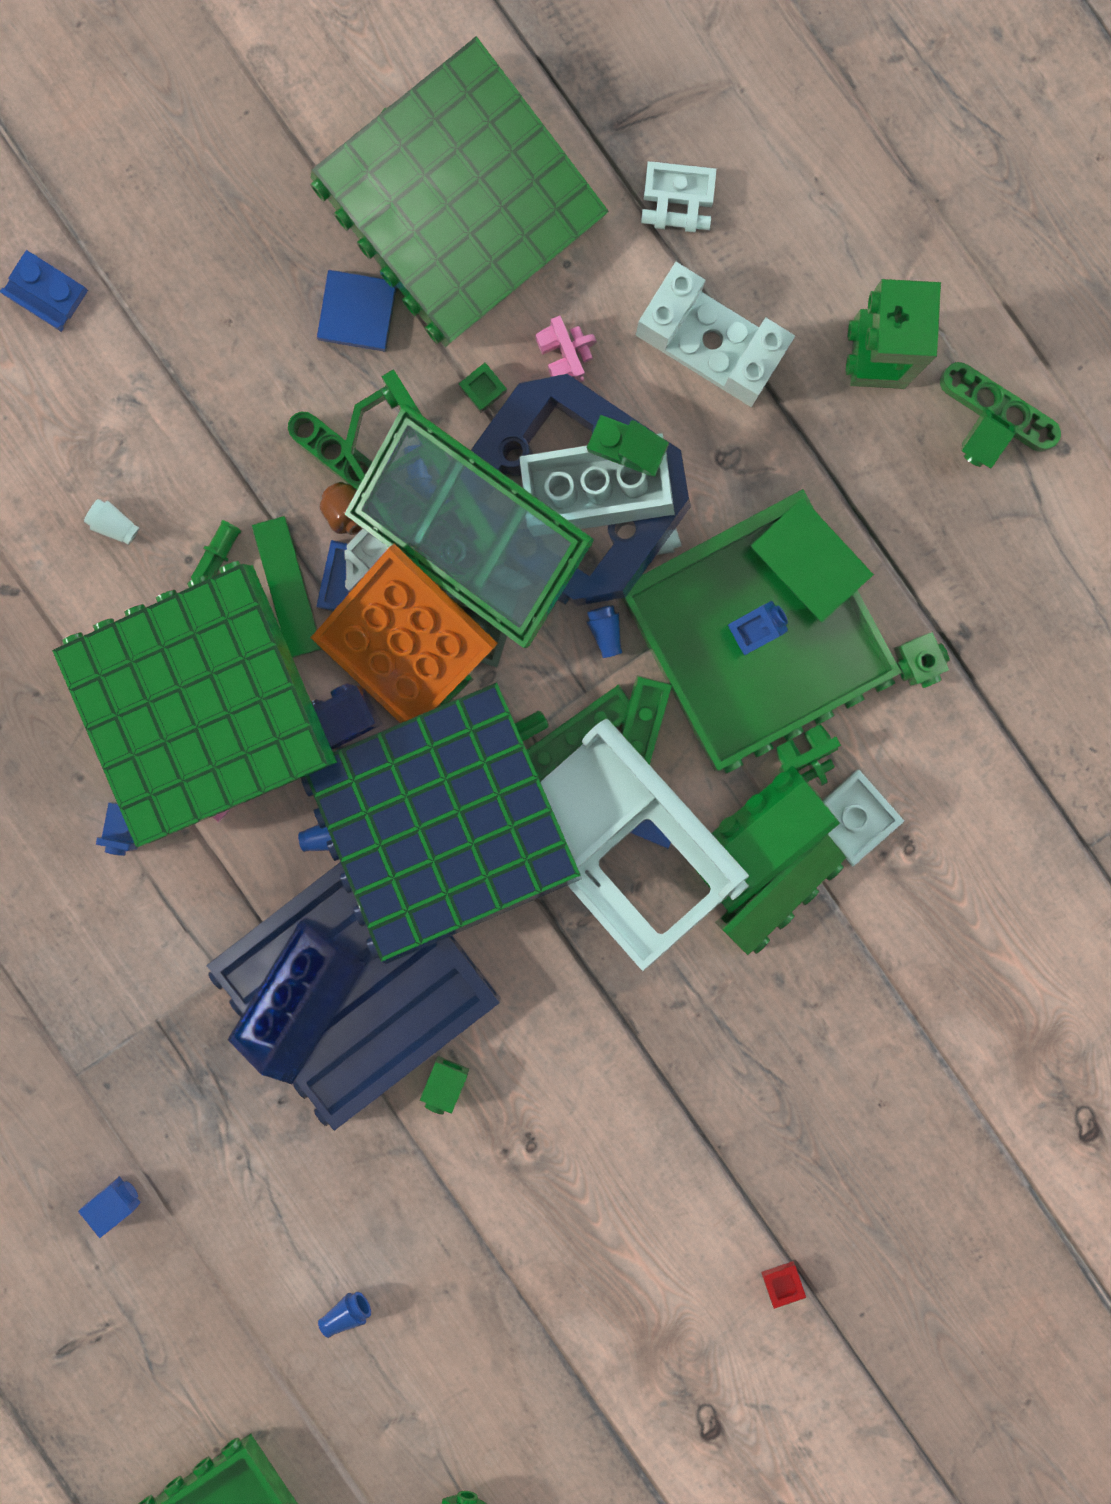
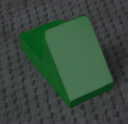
M600 415L587 445V451L655 477L669 442L637 421L631 420L630 424L627 425Z

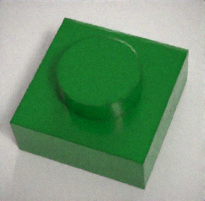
M486 362L459 383L460 389L480 413L507 392V388Z

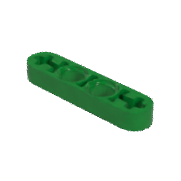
M955 362L942 372L940 377L942 390L978 415H981L985 408H988L1006 419V412L1009 408H1018L1023 414V421L1020 425L1015 426L1014 438L1029 448L1038 452H1044L1059 442L1061 429L1057 422L968 364ZM957 372H960L963 375L961 377L963 383L970 386L975 381L978 385L967 396L965 392L970 388L961 383L957 387L951 384L953 378L949 374L955 375ZM988 389L993 393L994 403L992 406L984 407L978 402L977 394L979 390ZM1033 418L1035 422L1031 424V427L1039 431L1044 427L1049 430L1047 436L1050 440L1047 439L1044 442H1040L1038 440L1040 434L1031 428L1024 433L1023 429L1030 424Z

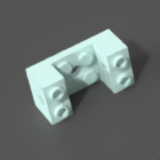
M675 262L641 316L636 336L752 407L795 335L766 317L760 327L754 325L703 293L702 289L705 279ZM709 332L718 334L722 341L721 346L717 349L707 348L703 344V336Z

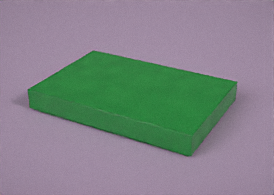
M803 497L750 545L755 553L820 623L874 575Z

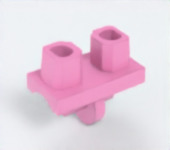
M559 315L551 319L549 327L535 335L536 342L542 355L559 348L562 354V359L548 364L551 377L568 374L577 381L582 382L584 381L583 375L585 373L576 353H580L583 362L592 360L593 357L589 348L596 344V338L593 334L583 336L580 326H577L570 330L574 341L571 342L562 318Z

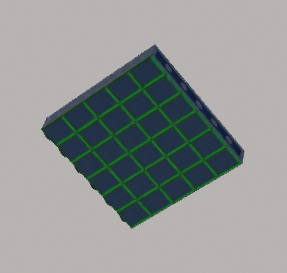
M497 682L333 752L337 763L300 778L308 797L314 795L318 808L313 811L320 828L327 827L331 840L326 842L329 852L334 861L340 859L344 872L339 874L342 884L347 893L353 892L358 905L353 906L357 921L360 926L366 924L371 938L366 939L369 951L374 959L380 958L382 963L388 964L582 880Z

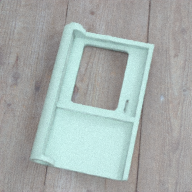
M605 719L593 727L583 738V744L540 783L582 880L568 885L569 888L638 967L644 971L728 896L734 900L749 887L745 882L749 875L608 719ZM644 820H651L711 888L710 893L663 934H659L653 929L599 867L600 859Z

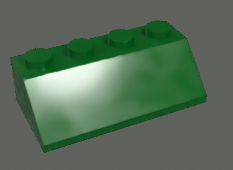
M794 766L778 774L770 785L759 794L753 795L741 809L732 816L725 818L719 827L711 833L749 875L745 881L749 887L734 900L728 896L721 902L729 913L737 909L840 824L822 798ZM700 875V877L704 880V882H705V883L708 885V887L710 888V885H709V884L705 881V879Z
M827 834L732 913L726 911L715 923L744 953L749 955L753 951L757 954L769 943L770 939L767 936L776 927L780 930L783 929L794 918L795 915L792 912L801 903L807 905L819 893L817 887L825 879L830 881L842 871L844 866L841 863L847 857Z

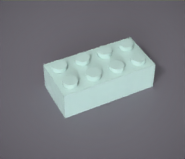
M661 433V434H657L658 436H660L661 438H663V434H662V433ZM587 446L519 456L523 488L579 529L675 515L666 453L655 477L591 454L587 451ZM531 513L527 514L528 527L534 537L557 533Z

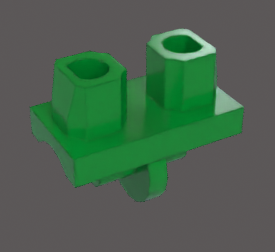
M819 724L803 734L811 747V750L806 753L800 754L793 739L776 747L775 750L781 764L779 768L780 773L787 771L791 766H794L798 771L809 766L810 770L801 774L807 782L816 779L820 786L828 783L825 773L834 769L835 766L831 759L819 764L818 760L837 751L841 744L837 737L831 739L829 733Z

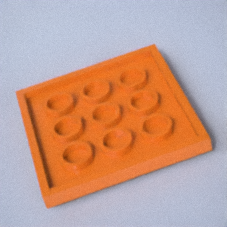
M395 544L391 545L310 637L399 723L435 709L498 644Z

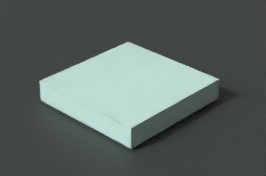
M860 770L852 773L823 799L840 822L828 835L847 857L846 861L851 866L856 865L904 822L902 817Z

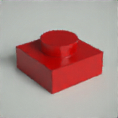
M794 1261L761 1272L774 1309L806 1298Z

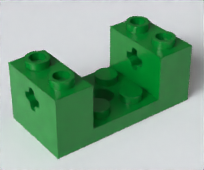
M881 279L874 291H870L868 309H860L854 320H850L848 325L847 338L848 341H853L852 354H848L846 360V375H851L850 386L905 389L937 357L941 282Z

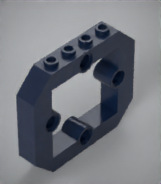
M563 374L519 383L471 451L504 475L522 476L520 458L516 461H509L507 456L514 449L523 450L522 456L533 454L529 443L555 407L592 431V434L600 415L627 425L630 424L631 420H637L570 375ZM669 442L666 450L675 515L608 525V533L613 545L590 576L580 569H576L558 601L564 605L571 601L576 606L625 598L691 508L683 458L679 448ZM466 467L461 478L498 536L507 519L486 505L496 488ZM632 525L636 528L634 535L630 538L622 539L618 536V531L622 526ZM472 526L467 528L466 536L473 541L479 538ZM519 528L507 548L508 561L504 563L510 566L514 561L524 568L521 574L538 585L540 581L547 584L562 557L547 547L542 536L534 537L530 529ZM526 544H538V549L534 555L529 557L521 555L522 548Z

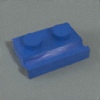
M28 250L24 252L8 277L9 281L5 288L0 290V293L60 332L63 331L64 324L68 318L72 317L88 292L83 285Z

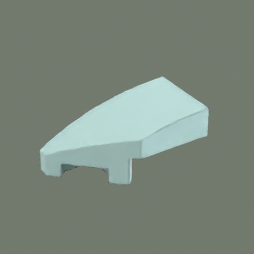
M362 529L348 543L347 550H345V588L349 591L357 585L389 548L365 529Z

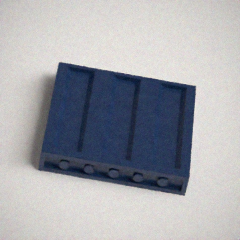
M341 862L206 965L210 970L208 976L212 983L220 990L222 988L225 989L232 998L229 1000V1003L233 1010L240 1017L245 1015L252 1024L250 1030L254 1037L261 1044L266 1042L273 1051L272 1059L277 1067L283 1072L287 1070L295 1080L293 1086L298 1094L304 1099L307 1097L316 1107L314 1113L318 1120L324 1126L330 1125L334 1131L497 1006L501 1000V997L453 935L388 964L382 963L380 958L374 959L366 943V939L371 938L366 924L360 926L353 911V906L358 905L353 892H346L339 874L344 872Z

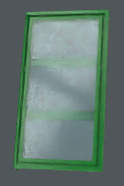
M407 404L401 408L344 513L387 547L395 544L434 582L522 648H528L594 541L588 534Z

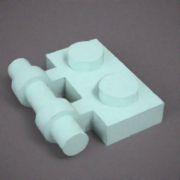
M648 161L644 200L656 201L657 208L656 210L643 209L641 223L653 224L656 229H665V226L685 228V232L694 233L696 229L710 230L711 216L698 215L699 206L712 207L716 169ZM668 203L688 205L687 214L667 212Z

